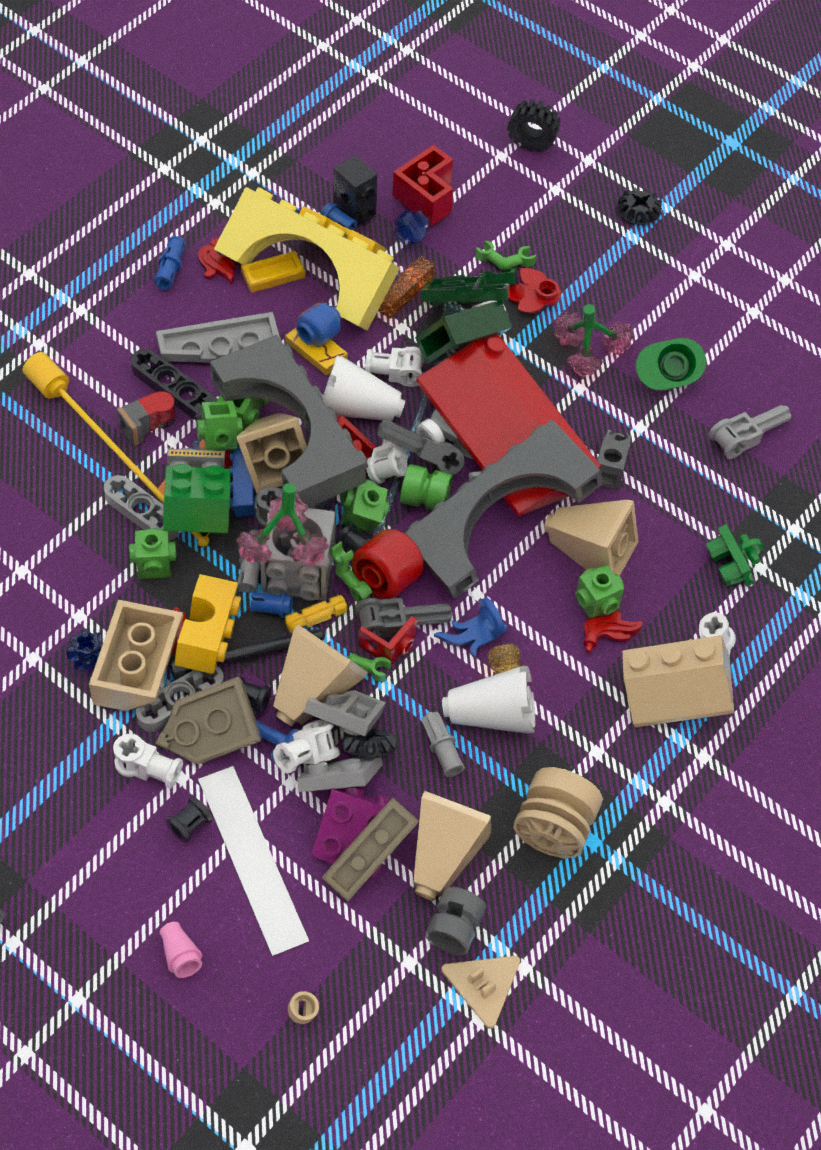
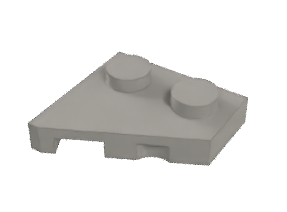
M354 690L344 694L327 695L325 703L319 702L315 698H309L304 712L340 726L344 732L350 735L366 736L382 715L386 702Z
M354 757L328 764L327 762L310 764L297 778L299 792L366 786L383 766L382 757Z

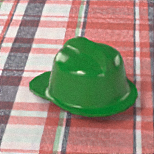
M676 338L651 344L639 353L636 361V373L640 381L648 388L654 390H668L689 385L701 377L706 367V355L702 347L696 341L688 338Z

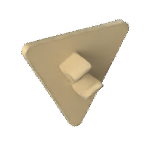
M508 956L444 964L442 966V974L488 1029H493L519 967L520 958L518 956Z

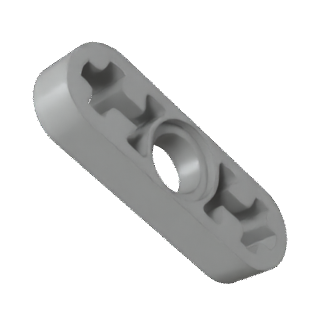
M116 475L106 480L104 483V494L109 505L143 530L149 528L163 529V526L159 528L158 521L163 524L164 504L125 476ZM122 489H124L125 495H123L121 492H116L113 494V490L121 491ZM140 503L150 506V509L145 513L133 511V507ZM168 531L169 541L173 540L179 531Z
M216 666L214 674L192 670L159 690L155 702L136 708L138 725L148 732H155L164 728L174 705V702L171 700L172 695L179 691H184L191 695L195 693L197 688L198 691H202L223 683L222 670L218 666ZM203 678L214 679L215 683L212 685L208 682L203 683ZM162 701L166 702V706H162ZM151 710L152 713H157L158 717L154 719L151 716L146 717V712Z

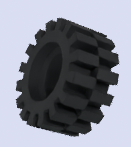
M530 99L529 103L524 100L521 104L518 103L508 122L507 131H509L508 135L510 138L514 137L513 142L515 144L521 143L520 148L525 149V146H527L530 152H534L535 148L538 152H542L543 148L548 150L550 145H553L560 129L561 120L560 117H557L558 113L556 110L551 112V105L548 104L545 107L543 106L544 101L539 100L538 104H535V99ZM527 122L534 123L541 129H535L529 126Z

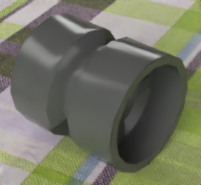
M458 887L445 888L437 904L436 910L438 913L432 916L425 932L426 939L435 947L450 954H467L476 932L474 929L479 927L487 906L479 896Z

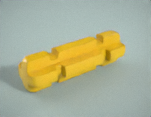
M336 595L329 598L330 602L328 603L324 600L302 609L300 614L298 612L289 614L285 617L286 627L290 633H293L297 624L301 627L306 625L309 628L331 619L332 614L338 616L346 613L347 604L342 595Z

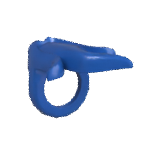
M483 598L479 601V615L464 623L452 620L454 630L461 634L451 635L444 632H436L434 637L458 647L472 644L470 654L472 657H476L477 649L501 637L507 630V625L503 623L494 603L489 598Z

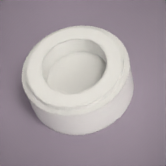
M426 419L417 425L416 432L418 435H423L438 443L445 442L441 429L434 421Z

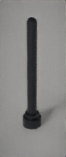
M322 629L309 631L323 641L326 635ZM292 635L227 649L224 662L218 661L217 665L289 649ZM176 654L171 655L169 659V666L174 681L192 671V669L174 665Z

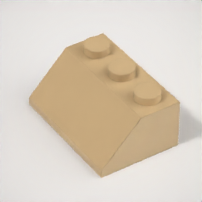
M118 600L89 683L93 705L127 711L156 701L183 619V612Z
M722 635L623 650L624 683L634 727L734 713L730 656Z

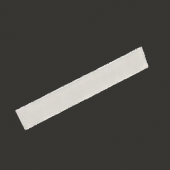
M232 766L199 778L198 781L272 956L309 942L234 767Z

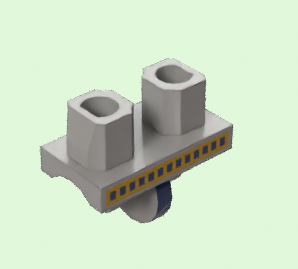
M193 439V448L167 450V466L186 464L191 467L206 468L207 466L215 465L224 469L225 451L200 449V440Z

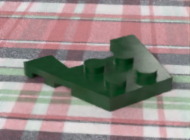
M508 268L504 273L486 271L481 272L479 276L471 277L457 275L428 279L421 289L422 302H430L432 306L444 305L454 301H459V303L506 301L510 297L509 284H515L517 281V269Z

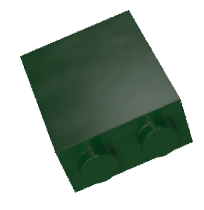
M495 301L444 316L416 336L415 339L424 361L428 365L449 358L474 341L495 334L500 336L511 329L512 325L502 301Z

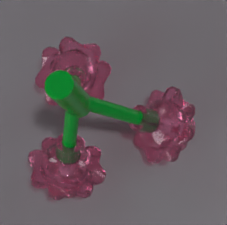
M587 304L583 308V320H579L580 316L578 313L569 314L567 312H562L560 318L554 320L555 331L553 335L555 338H560L559 342L561 345L570 344L577 346L579 340H584V344L580 346V353L570 355L566 362L567 365L573 367V372L579 376L593 375L594 370L601 369L603 363L602 360L597 359L592 354L590 339L591 331L594 328L605 335L602 339V343L606 345L605 351L607 353L614 352L616 355H621L623 350L630 348L632 338L635 335L631 331L632 326L629 323L616 321L613 326L605 327L596 322L595 307Z
M285 484L283 492L278 499L270 501V508L272 510L268 513V517L271 521L264 530L260 529L256 535L243 531L239 534L240 537L236 540L240 545L238 552L247 562L262 561L267 563L272 552L268 549L266 542L270 539L269 534L275 526L279 530H283L285 527L289 531L297 529L298 534L296 537L299 544L291 551L294 562L302 561L306 565L312 566L324 558L325 550L329 547L328 543H326L327 538L311 537L309 531L304 530L302 523L306 522L307 517L303 513L307 511L308 506L301 502L294 484Z

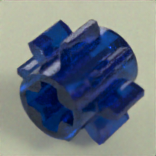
M408 209L395 219L394 223L397 225V228L394 229V234L401 243L408 239L411 245H413L428 233L425 226L429 220L421 210L414 214L411 209Z
M84 629L76 637L70 636L72 647L66 649L67 659L73 660L75 670L82 668L91 673L95 668L103 642L100 632L93 634Z

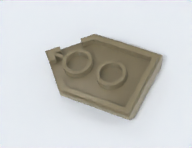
M233 678L176 700L170 712L171 715L155 744L199 765L260 742L261 735L241 678Z

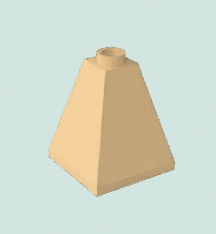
M276 413L257 419L237 436V441L256 493L266 487L276 488L282 486L281 470L293 464L307 448L298 418L283 413Z
M632 500L559 507L554 515H548L544 525V531L549 534L550 542L584 569H597L608 564L612 572L619 576L639 542L635 507Z
M297 624L293 630L273 705L279 710L276 716L290 726H293L295 722L302 725L313 717V715L304 712L309 698H315L319 702L325 703L327 695L344 694L364 679L368 672Z
M424 791L421 799L413 881L417 895L434 901L436 896L441 897L444 889L452 885L489 839L491 834L490 815Z

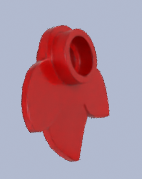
M521 268V283L509 286L510 297L508 300L513 303H519L518 311L523 313H536L544 306L557 304L561 298L559 285L554 280L547 279L544 273L534 269Z

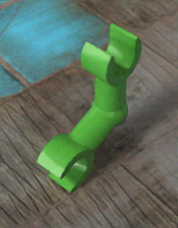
M485 240L483 248L485 251L478 247L475 250V257L483 262L490 261L502 271L518 265L532 267L536 261V255L526 257L529 256L530 246L521 247L518 254L509 257H503L494 251V245Z
M340 541L330 549V554L336 562L335 573L349 587L351 596L358 603L367 599L373 592L364 581H360L350 570L349 561L354 558L353 552L350 550L346 553Z
M349 654L347 656L355 664L371 673L374 680L378 682L386 681V674L378 672L376 669L378 667L391 669V661L389 659L378 657L371 660L360 657L357 654Z

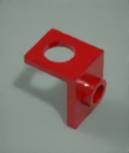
M411 616L389 643L362 626L359 629L358 646L376 658L385 657L389 659L392 665L400 654L405 655L411 649L416 636L417 619ZM367 639L374 642L378 646L379 650L371 646Z

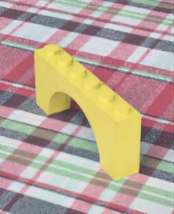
M245 187L214 250L245 265L251 263L262 250L281 241L302 240L320 246L331 258L338 274L340 293L336 309L342 318L368 331L400 267L392 263L394 257L378 249L376 254L367 250L369 244L357 237H353L352 241L344 238L345 232L329 224L328 228L319 225L321 219L308 212H305L303 216L296 213L297 207L281 199L279 204L272 201L273 195L259 187L256 191Z

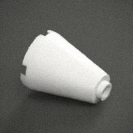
M337 355L322 397L326 407H331L336 416L343 415L344 417L380 421L388 420L392 422L394 416L400 418L405 405V400L400 399L402 394L400 391L346 358Z
M520 666L450 689L448 697H443L442 699L444 717H450L452 724L525 734L534 733V695L531 692L530 686H527V682H532L529 667Z

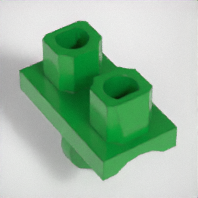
M727 524L719 527L720 536L706 543V547L714 563L730 555L732 562L718 568L726 586L737 584L741 581L745 583L746 587L754 584L755 581L751 575L752 571L746 560L749 559L752 565L758 564L761 561L758 556L763 550L761 540L757 538L749 539L747 534H743L738 538L741 543L738 546Z

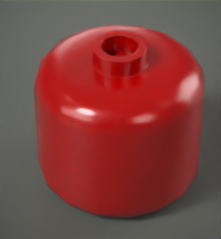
M385 529L355 551L354 558L352 559V571L360 581H364L371 588L373 593L370 596L380 600L393 599L419 579L423 572V557L419 547L407 534L396 529Z

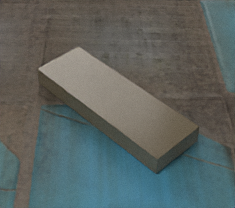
M392 797L327 870L322 879L345 900L349 901L417 825L419 820Z

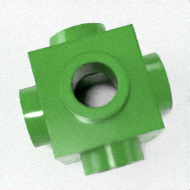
M233 400L202 402V420H197L198 439L204 440L206 450L226 451L228 449H237V436L243 431L241 417L237 418Z
M366 480V483L345 491L341 499V506L344 507L341 524L346 526L349 523H353L357 526V530L370 534L382 523L388 512L389 502L386 501L388 489L378 486L373 481Z
M156 528L135 531V544H129L130 563L137 564L139 579L171 577V561H176L175 541L169 542L168 531Z
M608 564L597 569L590 568L579 576L575 598L589 618L605 616L620 608L624 584L618 574H614Z

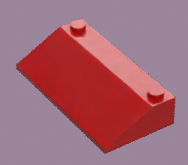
M499 334L472 342L417 377V384L482 471L487 465L496 463L503 458L512 446L521 444L529 438L538 426L545 425L551 420L572 439L599 469L601 468L596 458ZM537 487L515 491L504 496L503 499L518 517L570 496L555 489Z

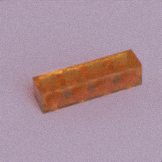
M422 256L413 261L406 271H402L399 277L392 283L378 312L391 319L422 289L428 279L434 278L435 264Z

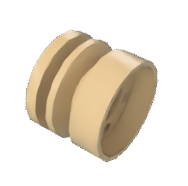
M555 767L541 768L534 775L527 792V800L522 803L520 813L517 814L513 828L526 844L540 852L559 858H575L581 855L590 833L589 826L595 822L603 797L600 790L592 782L579 774Z

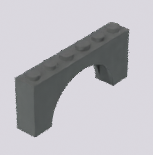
M277 335L210 361L212 382L224 401L243 398L270 400L291 410L306 426L310 435L307 448L293 464L281 470L282 488L287 483L296 486L295 507L309 508L366 483L365 469L368 468V462L364 453L361 450L357 451L348 430L340 427L334 410L331 407L327 408L324 404L319 388L311 385L305 368L302 365H297L291 348L288 344L284 345Z
M551 420L547 424L540 425L534 429L531 436L521 444L512 446L499 461L487 465L481 475L473 481L466 482L460 486L456 494L447 501L438 503L425 518L412 523L405 534L414 540L419 547L425 568L452 599L455 600L479 581L475 568L470 563L468 557L469 540L477 521L492 504L515 491L537 487L561 491L580 503L603 485L601 470Z

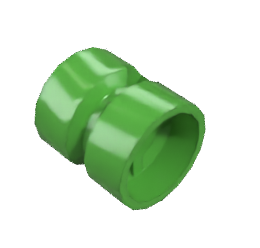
M410 464L404 477L400 503L413 507L424 504L426 510L432 511L438 503L449 499L453 474L438 470L434 471L433 474H429L427 468Z

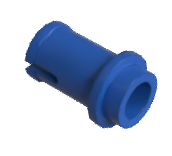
M326 204L320 213L349 230H355L351 225L357 226V221L342 212L337 204Z
M255 591L252 593L251 597L254 600L250 602L251 612L279 614L280 618H284L285 615L292 613L293 597L287 596L286 592H282L281 595L258 593Z

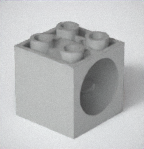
M271 504L267 525L279 511L281 505ZM295 507L305 532L311 536L313 554L302 558L286 556L291 548L290 540L293 539L292 535L297 532V529L290 515H284L263 541L260 556L262 593L281 595L282 592H286L287 596L300 597L308 601H326L333 563L330 549L335 546V511Z

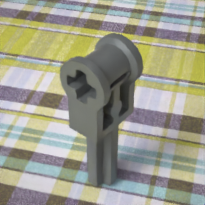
M383 420L378 427V437L417 454L419 457L433 463L442 472L456 474L463 468L464 456L451 443H438L388 420ZM444 455H446V456H450V455H451L453 458H452L451 462H450V461H445V462H444V461L442 460L443 456H444Z
M368 598L359 601L355 606L356 615L360 617L361 627L363 626L369 631L373 629L372 633L380 638L394 637L411 616L417 619V625L447 623L452 619V610L449 604L404 607L402 598L384 600Z

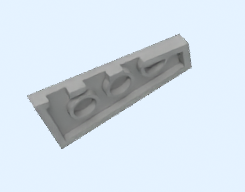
M273 312L156 331L160 355L168 362L210 363V361L274 335H277L280 339Z

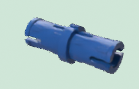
M179 236L169 238L166 250L159 258V269L154 278V284L157 283L156 287L159 289L169 290L172 287L175 274L181 269V257L187 244L183 243L185 240Z

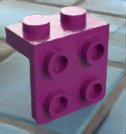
M358 786L332 789L312 850L313 856L334 864L391 800V797L378 794L375 799L363 795L365 789ZM382 864L370 877H375L379 874Z

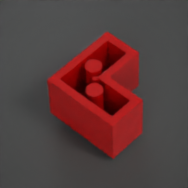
M433 144L393 172L392 196L430 226H433L452 212L453 188L450 184L452 183L453 159Z

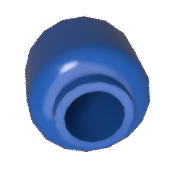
M317 302L298 316L296 330L299 337L307 345L312 344L318 347L324 345L340 333V313L333 306Z

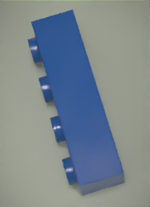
M237 442V449L230 451V461L233 462V466H230V477L233 478V482H230V493L233 494V498H230V509L234 510L235 517L255 516V488Z

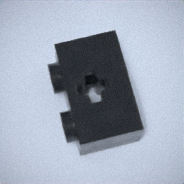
M354 155L333 168V204L339 205V209L355 219L358 226L376 215L378 174L359 157Z

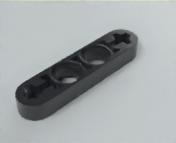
M140 349L132 355L131 365L133 374L156 392L160 391L171 394L174 398L175 406L196 422L197 420H202V402H216L218 398L154 351ZM163 376L174 378V381L170 384H162L158 380ZM184 392L196 394L192 400L180 398V395Z

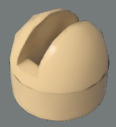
M306 991L296 993L288 1004L289 1017L298 1024L311 1022L319 1011L317 998ZM299 1002H304L303 1016L298 1014Z

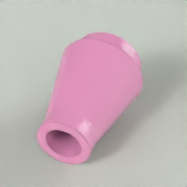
M170 922L160 929V935L163 940L168 970L178 978H186L195 974L202 966L201 951L183 931L178 922Z

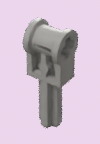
M780 405L754 418H750L744 412L733 418L719 421L712 427L708 436L712 441H717L724 449V455L727 459H733L743 451L760 444L764 432L791 419L790 409L787 406Z

